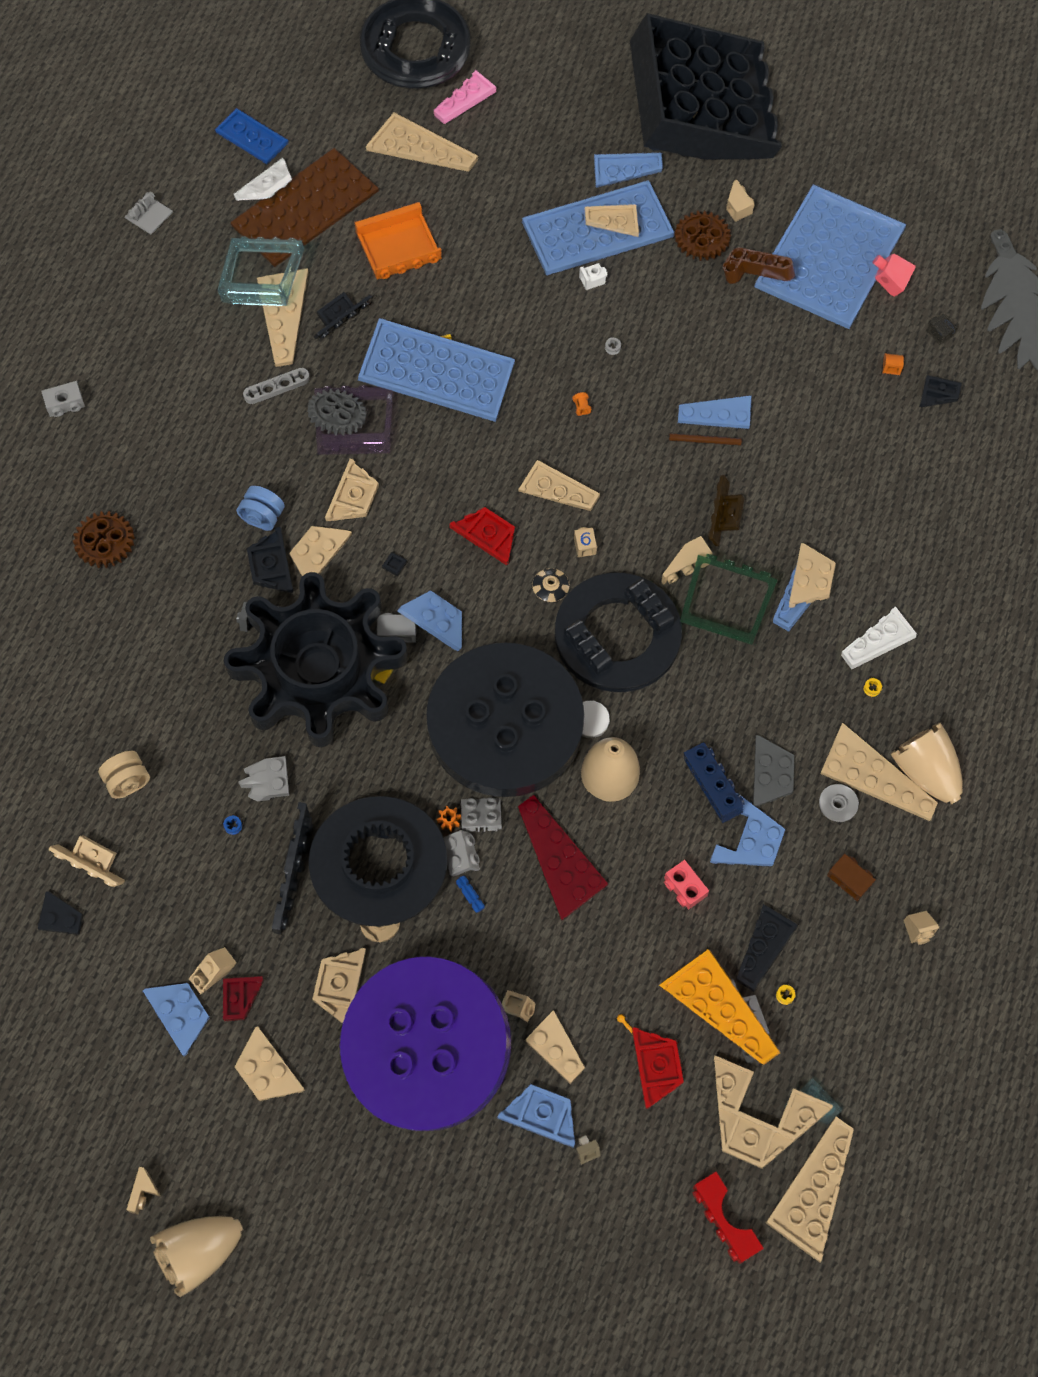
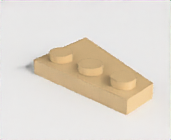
M553 1010L525 1041L571 1084L585 1067Z

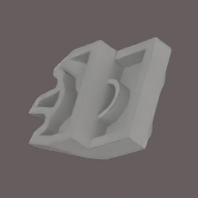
M286 757L267 758L256 762L244 769L245 773L250 776L238 781L241 788H251L248 797L256 801L289 796Z

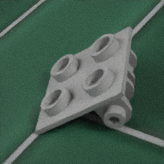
M152 192L145 193L142 200L139 199L138 203H135V206L129 209L128 214L125 216L127 220L149 234H152L173 213L172 210L154 199L155 195Z
M500 798L461 799L462 830L468 832L476 831V828H478V832H480V827H484V832H486V827H488V831H498V829H501Z

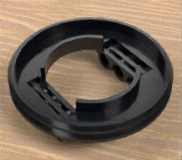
M389 0L378 6L366 18L360 32L361 54L371 72L389 84L404 88L431 87L451 79L464 66L470 53V31L466 20L459 11L442 0ZM418 21L431 24L440 30L444 37L437 57L434 55L424 60L411 61L394 55L391 49L392 44L395 42L398 26L403 23Z
M628 573L601 574L577 585L568 593L560 605L555 622L556 647L565 666L585 684L609 692L635 691L659 680L673 665L679 652L682 637L680 616L670 597L651 581ZM630 601L653 628L652 641L646 651L640 656L628 661H612L609 654L603 649L602 645H599L597 639L588 631L584 624L590 614L597 608L611 603L628 605Z

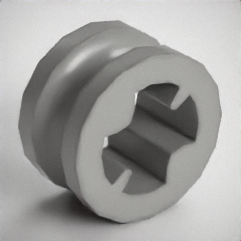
M609 338L605 343L606 352L611 355L618 354L621 350L620 340ZM610 344H614V346L616 345V348L612 349V346L610 347Z

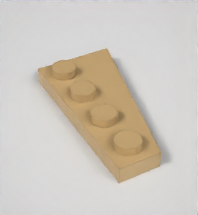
M538 460L518 489L519 492L588 511L592 510L600 497V493Z

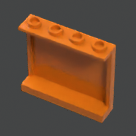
M419 202L355 222L356 234L376 279H387L390 275L396 273L403 274L408 269H418L424 264H433L442 259L441 248H437L422 215V207Z

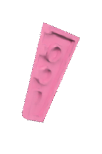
M475 70L472 73V77L466 79L460 89H456L450 98H446L434 110V116L446 124L494 94L496 86Z

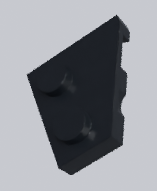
M927 375L919 407L957 402L962 383Z
M46 891L38 930L79 935L83 915L52 893Z

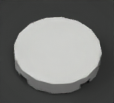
M585 701L583 702L584 727L582 736L586 738L601 736L609 726V713L601 703Z

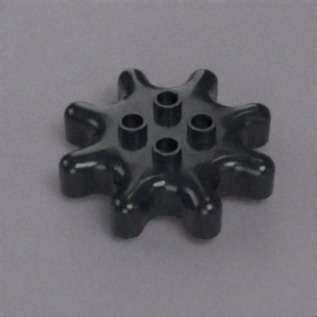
M309 572L301 577L299 598L290 606L277 607L260 596L252 597L248 600L245 606L248 621L260 633L259 638L251 646L229 650L224 656V664L228 675L233 680L256 681L261 684L262 690L251 702L248 710L252 724L257 729L269 730L285 716H299L306 721L309 741L312 745L323 748L332 742L334 720L343 712L357 711L373 722L381 721L386 717L388 713L386 695L373 684V680L381 671L402 668L407 662L408 655L406 643L402 638L397 636L380 637L373 634L369 629L382 610L380 596L376 590L371 588L362 589L348 602H334L326 596L323 577L316 572Z

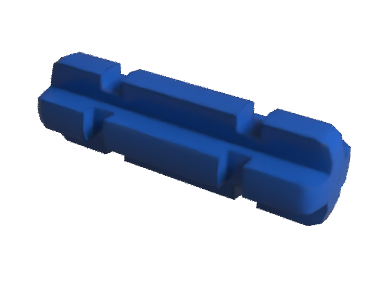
M462 876L456 880V884L460 889L462 888V893L468 902L472 904L473 910L478 913L484 909V904L479 900V896L471 884L468 883L467 878Z

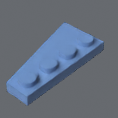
M751 396L681 404L678 410V423L749 429Z

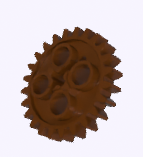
M697 211L696 215L690 212V217L684 215V220L680 219L679 224L676 226L675 242H678L677 248L681 247V253L686 251L687 257L693 255V260L696 256L699 257V261L702 260V257H705L706 261H708L710 256L712 259H715L716 255L721 256V252H725L726 247L729 246L731 235L730 229H727L728 224H724V219L718 220L719 215L713 217V212L709 215H706V211L703 214Z
M101 511L100 516L93 513L92 519L86 516L87 522L80 521L82 527H76L78 533L73 534L75 538L73 543L75 551L78 552L79 558H82L84 563L89 561L91 567L96 563L98 568H100L101 564H104L105 568H107L108 563H111L114 567L116 560L122 563L121 557L128 558L126 552H132L130 546H134L133 539H135L129 521H125L124 516L119 518L118 513L112 516L110 511L107 512V515H104Z

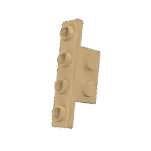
M83 835L79 836L73 852L59 844L49 847V851L53 852L55 857L70 861L73 867L83 868L88 871V875L105 880L104 883L109 886L115 887L123 884L125 881L109 872L117 853Z

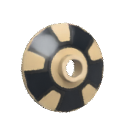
M549 568L536 574L532 587L536 596L541 600L556 602L567 595L570 584L563 572ZM548 581H554V584H549Z

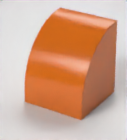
M885 353L882 373L900 375L904 364L903 355Z

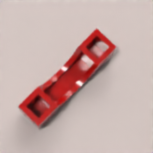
M717 1172L694 1185L693 1189L695 1191L692 1194L698 1204L702 1202L704 1205L706 1218L710 1223H715L718 1228L716 1234L721 1242L726 1241L730 1248L727 1250L728 1254L734 1262L738 1261L741 1264L764 1249L752 1229H737L731 1226L725 1219L722 1212V1201L728 1190Z

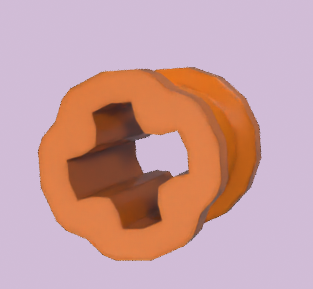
M584 392L575 394L572 399L577 407L576 414L578 416L590 414L592 409L588 405V394Z

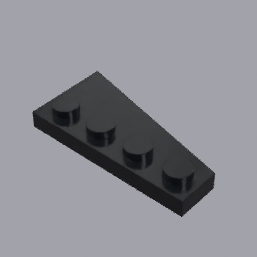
M763 904L754 933L749 942V947L736 978L737 982L754 992L798 928V925Z

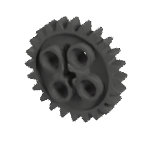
M330 389L328 393L323 390L322 394L317 392L316 396H312V399L309 400L307 412L308 418H311L310 422L315 423V427L321 426V431L326 429L328 434L334 432L335 436L340 432L344 436L345 432L351 435L352 431L357 432L358 428H362L367 414L365 412L366 407H363V402H358V397L352 398V393L346 395V391L340 393L339 389L336 392Z

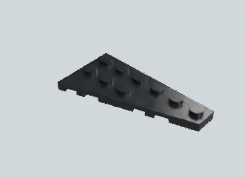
M298 802L297 809H299L300 817L294 821L293 835H295V838L290 840L284 868L286 882L281 883L280 898H282V901L277 902L272 924L273 933L282 935L283 929L286 930L289 918H286L288 910L291 911L293 908L294 899H292L293 891L296 892L298 889V872L302 873L304 861H302L303 854H307L309 848L307 838L308 835H312L314 830V824H312V817H310L307 803Z

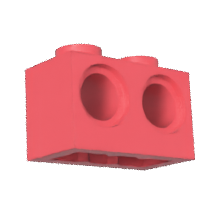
M685 860L665 873L664 884L668 890H673L677 894L676 899L682 907L686 906L689 910L708 896L709 890ZM680 875L684 880L678 882L674 879V876ZM691 890L695 892L696 897L691 898L687 896L686 892Z

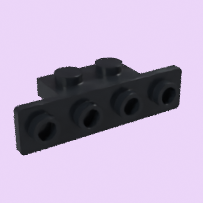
M343 292L323 306L316 314L326 327L317 332L313 337L317 339L320 336L323 339L330 333V328L334 327L336 329L342 325V320L345 317L350 319L357 313L356 309L359 307L364 309L370 304L371 294L354 305L346 293Z

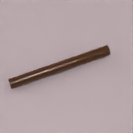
M669 434V441L741 445L742 438Z

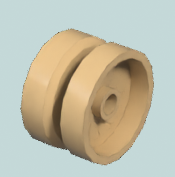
M125 751L111 757L101 765L98 771L102 781L107 784L106 788L112 798L116 799L124 798L143 788L150 779V775L145 766H142V761L135 751Z

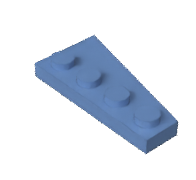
M661 153L594 155L596 188L662 172Z
M796 568L793 570L790 582L785 589V594L773 618L774 624L788 632L811 604L803 602L795 604L793 608L789 607Z

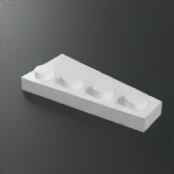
M895 606L874 627H870L861 638H857L845 648L841 656L849 667L854 669L916 638L917 633Z

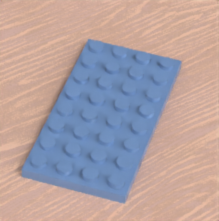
M649 180L522 218L524 228L546 275L674 237V231ZM636 205L639 236L636 237L586 225L585 207Z
M379 318L358 380L496 422L515 359Z

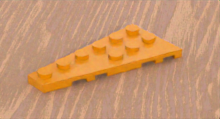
M709 949L659 985L761 1064H766L781 1053Z

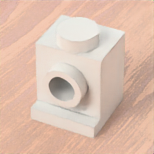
M598 263L586 268L580 267L579 277L585 289L588 290L605 284L607 271L605 267L601 268Z

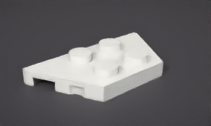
M284 158L234 193L236 200L267 199L272 197L277 190L285 187L292 178Z

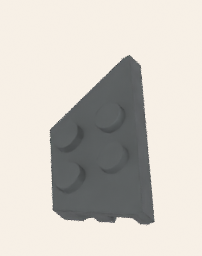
M756 735L753 805L758 807L793 793L794 755Z

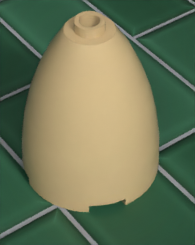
M941 722L932 726L933 729L922 731L900 745V751L894 750L890 754L902 771L922 790L936 799L953 804L961 799L960 795L963 793L961 768L950 737Z
M615 737L597 742L585 756L581 769L582 782L587 791L595 797L609 802L619 801L628 797L636 788L640 775L639 760L634 749L626 741Z
M204 1217L179 1223L150 1237L151 1243H155L157 1247L154 1251L156 1260L166 1279L177 1287L174 1291L179 1297H182L203 1283L225 1262L241 1238L243 1228L238 1219L234 1220L232 1217Z

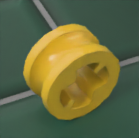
M875 678L868 679L864 685V692L871 697L879 695L882 690L881 682ZM870 684H872V686L873 684L877 686L876 691H874V689L872 691L869 689Z
M782 985L776 992L778 1002L784 1005L792 1003L796 995L795 990L789 985ZM788 990V995H791V998L787 997L785 1000L782 998L783 995H780V992Z

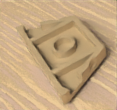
M350 459L325 516L326 521L366 517L379 484L363 468H359L353 459Z
M311 526L289 553L302 576L309 572L320 574L351 537L352 532Z
M801 543L789 601L790 608L795 607V604L803 602L808 604L815 600H824L830 597L836 563L804 543Z
M365 948L321 960L313 1001L341 1023L344 1021L350 1003L357 994L366 954Z
M257 1026L235 1065L236 1070L257 1099L262 1101L305 1091Z

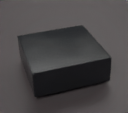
M391 552L383 563L382 568L398 576L407 564V560Z

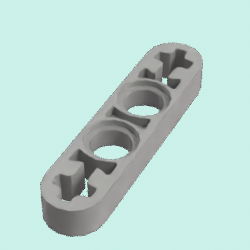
M298 368L250 386L243 392L244 400L249 404H255L303 386L310 380L309 372L305 368ZM302 374V376H304V379H301L299 375ZM284 380L290 382L288 386L280 385V383ZM268 386L273 388L269 393L263 391ZM249 393H252L254 397L251 398L249 396Z

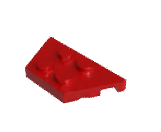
M486 507L474 514L464 516V519L456 523L453 521L449 524L452 530L507 566L515 526Z
M634 1027L632 1028L645 1109H648L682 1085L684 1080L676 1040L663 1038L654 1033L650 1034Z

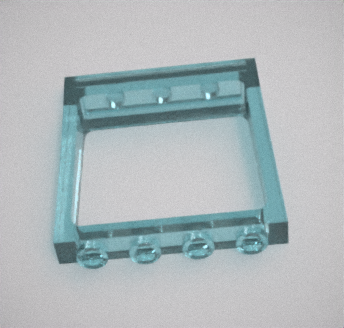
M245 236L232 238L217 289L221 301L229 304L287 306L293 281L304 251L302 240L294 238L280 240L277 237L273 239H264L262 237L249 239ZM241 251L292 253L281 283L278 285L231 283L237 254Z

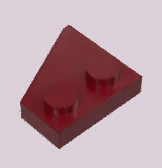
M263 976L223 979L224 1021L246 1019L264 982Z

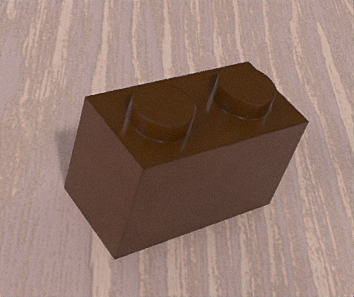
M846 854L837 861L827 874L832 881L857 902L876 880L870 871L861 868L853 857Z

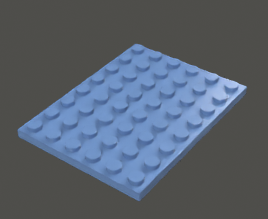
M812 185L773 252L775 255L792 259L795 277L790 281H782L759 276L755 283V288L850 329L876 282L875 275L879 268L873 264V260L878 255L884 259L891 255L906 224L816 185Z

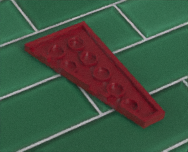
M532 795L518 806V810L560 919L563 921L607 887L608 883L537 798Z

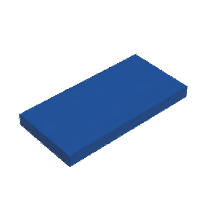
M237 108L215 129L216 133L266 164L288 144L287 139Z

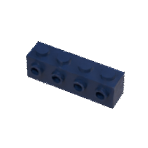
M703 742L684 752V761L719 819L724 823L742 814L745 803L740 794L737 795L734 791L735 786L730 778L727 779L724 775L725 770L720 762L717 763L714 759L715 754L712 748H708Z

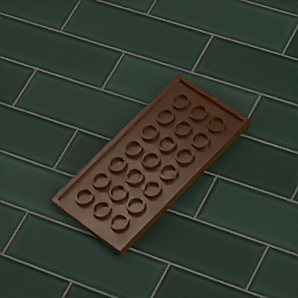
M333 148L294 176L285 187L277 190L272 197L262 199L230 223L238 233L276 267L376 194L379 189Z

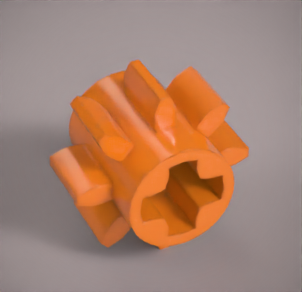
M446 806L444 811L439 810L441 817L437 818V823H442V830L449 828L450 832H452V828L455 826L460 827L457 820L462 818L460 814L456 815L457 808L452 810ZM448 816H451V821H447Z

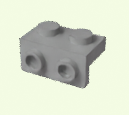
M460 830L443 838L446 846L450 876L460 875L469 870H480L479 856L474 847L475 839L471 833Z

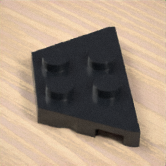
M277 527L274 533L268 537L265 535L258 543H254L247 548L254 585L293 593L281 527Z

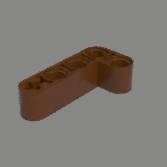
M745 248L733 249L723 265L726 281L730 284L739 282L744 273L782 281H790L795 277L791 258Z

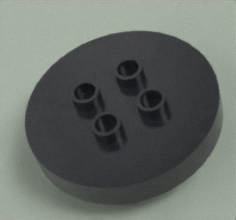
M494 643L472 649L456 658L443 670L429 696L427 704V729L434 755L443 769L457 782L485 795L514 797L526 795L546 787L560 777L570 766L578 752L582 739L584 706L578 686L569 672L557 660L545 652L530 646L516 643Z

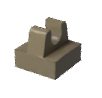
M586 1135L578 1138L580 1147L576 1148L581 1165L601 1156L596 1140L589 1142Z

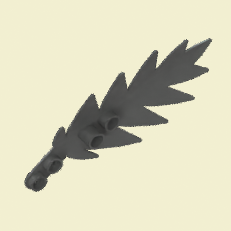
M994 230L990 237L997 250L998 257L989 266L985 277L987 278L995 272L996 274L986 291L981 309L983 310L1003 298L1004 300L991 319L987 331L990 332L1012 319L1002 338L998 352H1004L1021 339L1017 354V368L1021 369L1030 360L1038 371V277L1029 270L1036 271L1037 267L1024 256L1016 253L1005 231Z

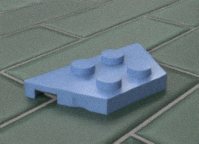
M429 591L398 609L399 613L456 651L461 649L462 611L434 592Z
M188 983L142 990L181 1054L185 1057L210 1018Z
M530 1085L498 1115L500 1120L572 1148L575 1146L571 1102L568 1098Z

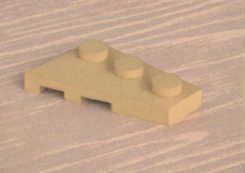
M636 205L585 207L586 225L636 237L639 236Z

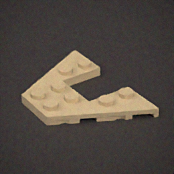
M714 1056L722 1152L761 1169L764 1168L833 1108V1105L793 1089L778 1128L744 1114L739 1109L754 1072Z

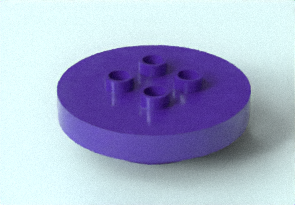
M416 957L398 961L372 976L361 987L350 1003L340 1036V1055L343 1071L357 1099L379 1119L393 1126L417 1131H435L450 1128L465 1122L481 1111L490 1102L502 1084L511 1053V1034L508 1018L503 1005L493 989L469 969L455 962L434 957Z

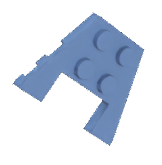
M743 798L745 805H743L742 815L747 816L748 819L736 852L716 845L710 863L773 866L785 829Z

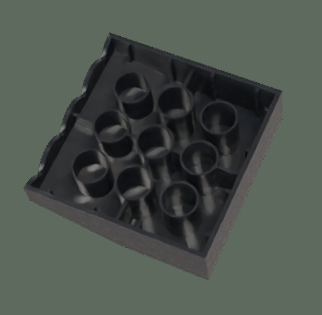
M646 13L630 39L644 147L654 151L661 150L679 154L683 157L690 156L704 160L774 158L781 149L782 144L779 140L775 139L778 128L777 116L774 113H770L773 104V91L770 87L766 86L769 68L767 62L762 61L764 41Z

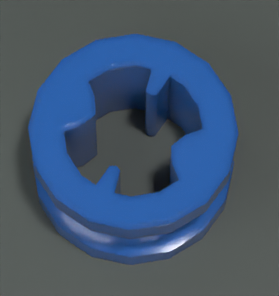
M229 816L224 820L223 825L228 834L235 835L241 831L242 823L237 816ZM236 821L237 828L229 829L230 826L228 824Z

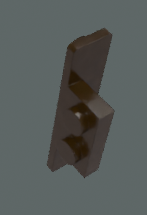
M720 475V480L717 483V497L714 499L715 508L714 513L711 515L712 525L708 532L709 540L717 547L720 544L722 531L739 530L744 504L743 495H728L730 483L725 475Z

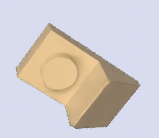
M143 1167L138 1169L127 1206V1211L134 1214H139V1210L144 1209L146 1203L144 1193L161 1197L149 1173Z

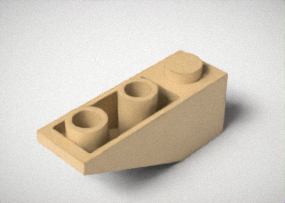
M702 536L683 546L663 573L662 584H665L667 581L669 584L677 581L679 577L676 572L680 570L683 571L685 576H688L696 568H704L710 564L713 553Z

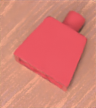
M891 254L885 259L878 255L873 260V264L879 268L875 279L887 292L894 297L903 292L916 266L896 254Z

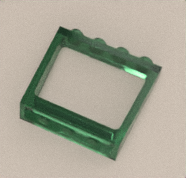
M708 553L706 557L698 555L680 622L752 645L778 579L772 578L771 573L761 570L760 574L753 572V568L750 566L742 565V568L734 566L735 562L724 559V562L718 561L717 556ZM703 563L768 583V590L750 632L690 613V606Z

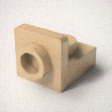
M507 990L502 1002L505 1013L518 1016L526 1022L529 1021V1018L535 1011L536 1004L528 996Z

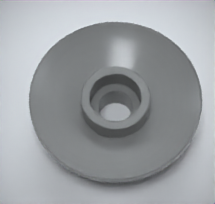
M842 784L828 786L823 790L819 798V806L822 813L828 819L835 822L850 820L858 810L859 802L855 792ZM839 802L841 804V807H835L834 803Z

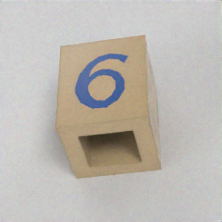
M582 527L575 530L574 541L578 557L596 555L597 545L593 528Z

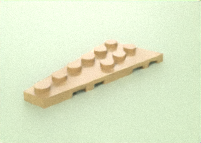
M396 113L390 116L366 145V151L468 172L478 161L477 155Z
M308 269L257 278L275 367L293 364Z
M842 723L820 774L930 821L938 802Z
M838 1117L834 1118L766 1221V1224L818 1262L822 1261L823 1250L827 1241L828 1230L840 1188L839 1185L854 1131L852 1127Z

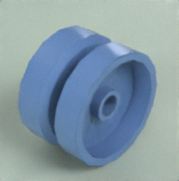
M250 486L244 495V500L240 502L236 511L246 523L269 531L275 526L277 517L280 516L285 506L281 498L275 493L260 486Z

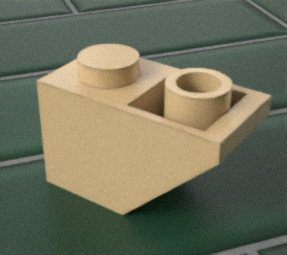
M735 180L728 198L726 210L733 220L737 221L751 215L755 204L753 199L747 195L744 186L740 185L738 180Z
M927 911L907 915L904 919L911 943L925 944L930 941V938L939 929L938 924Z
M225 947L208 953L189 980L198 992L202 994L226 976L237 962Z

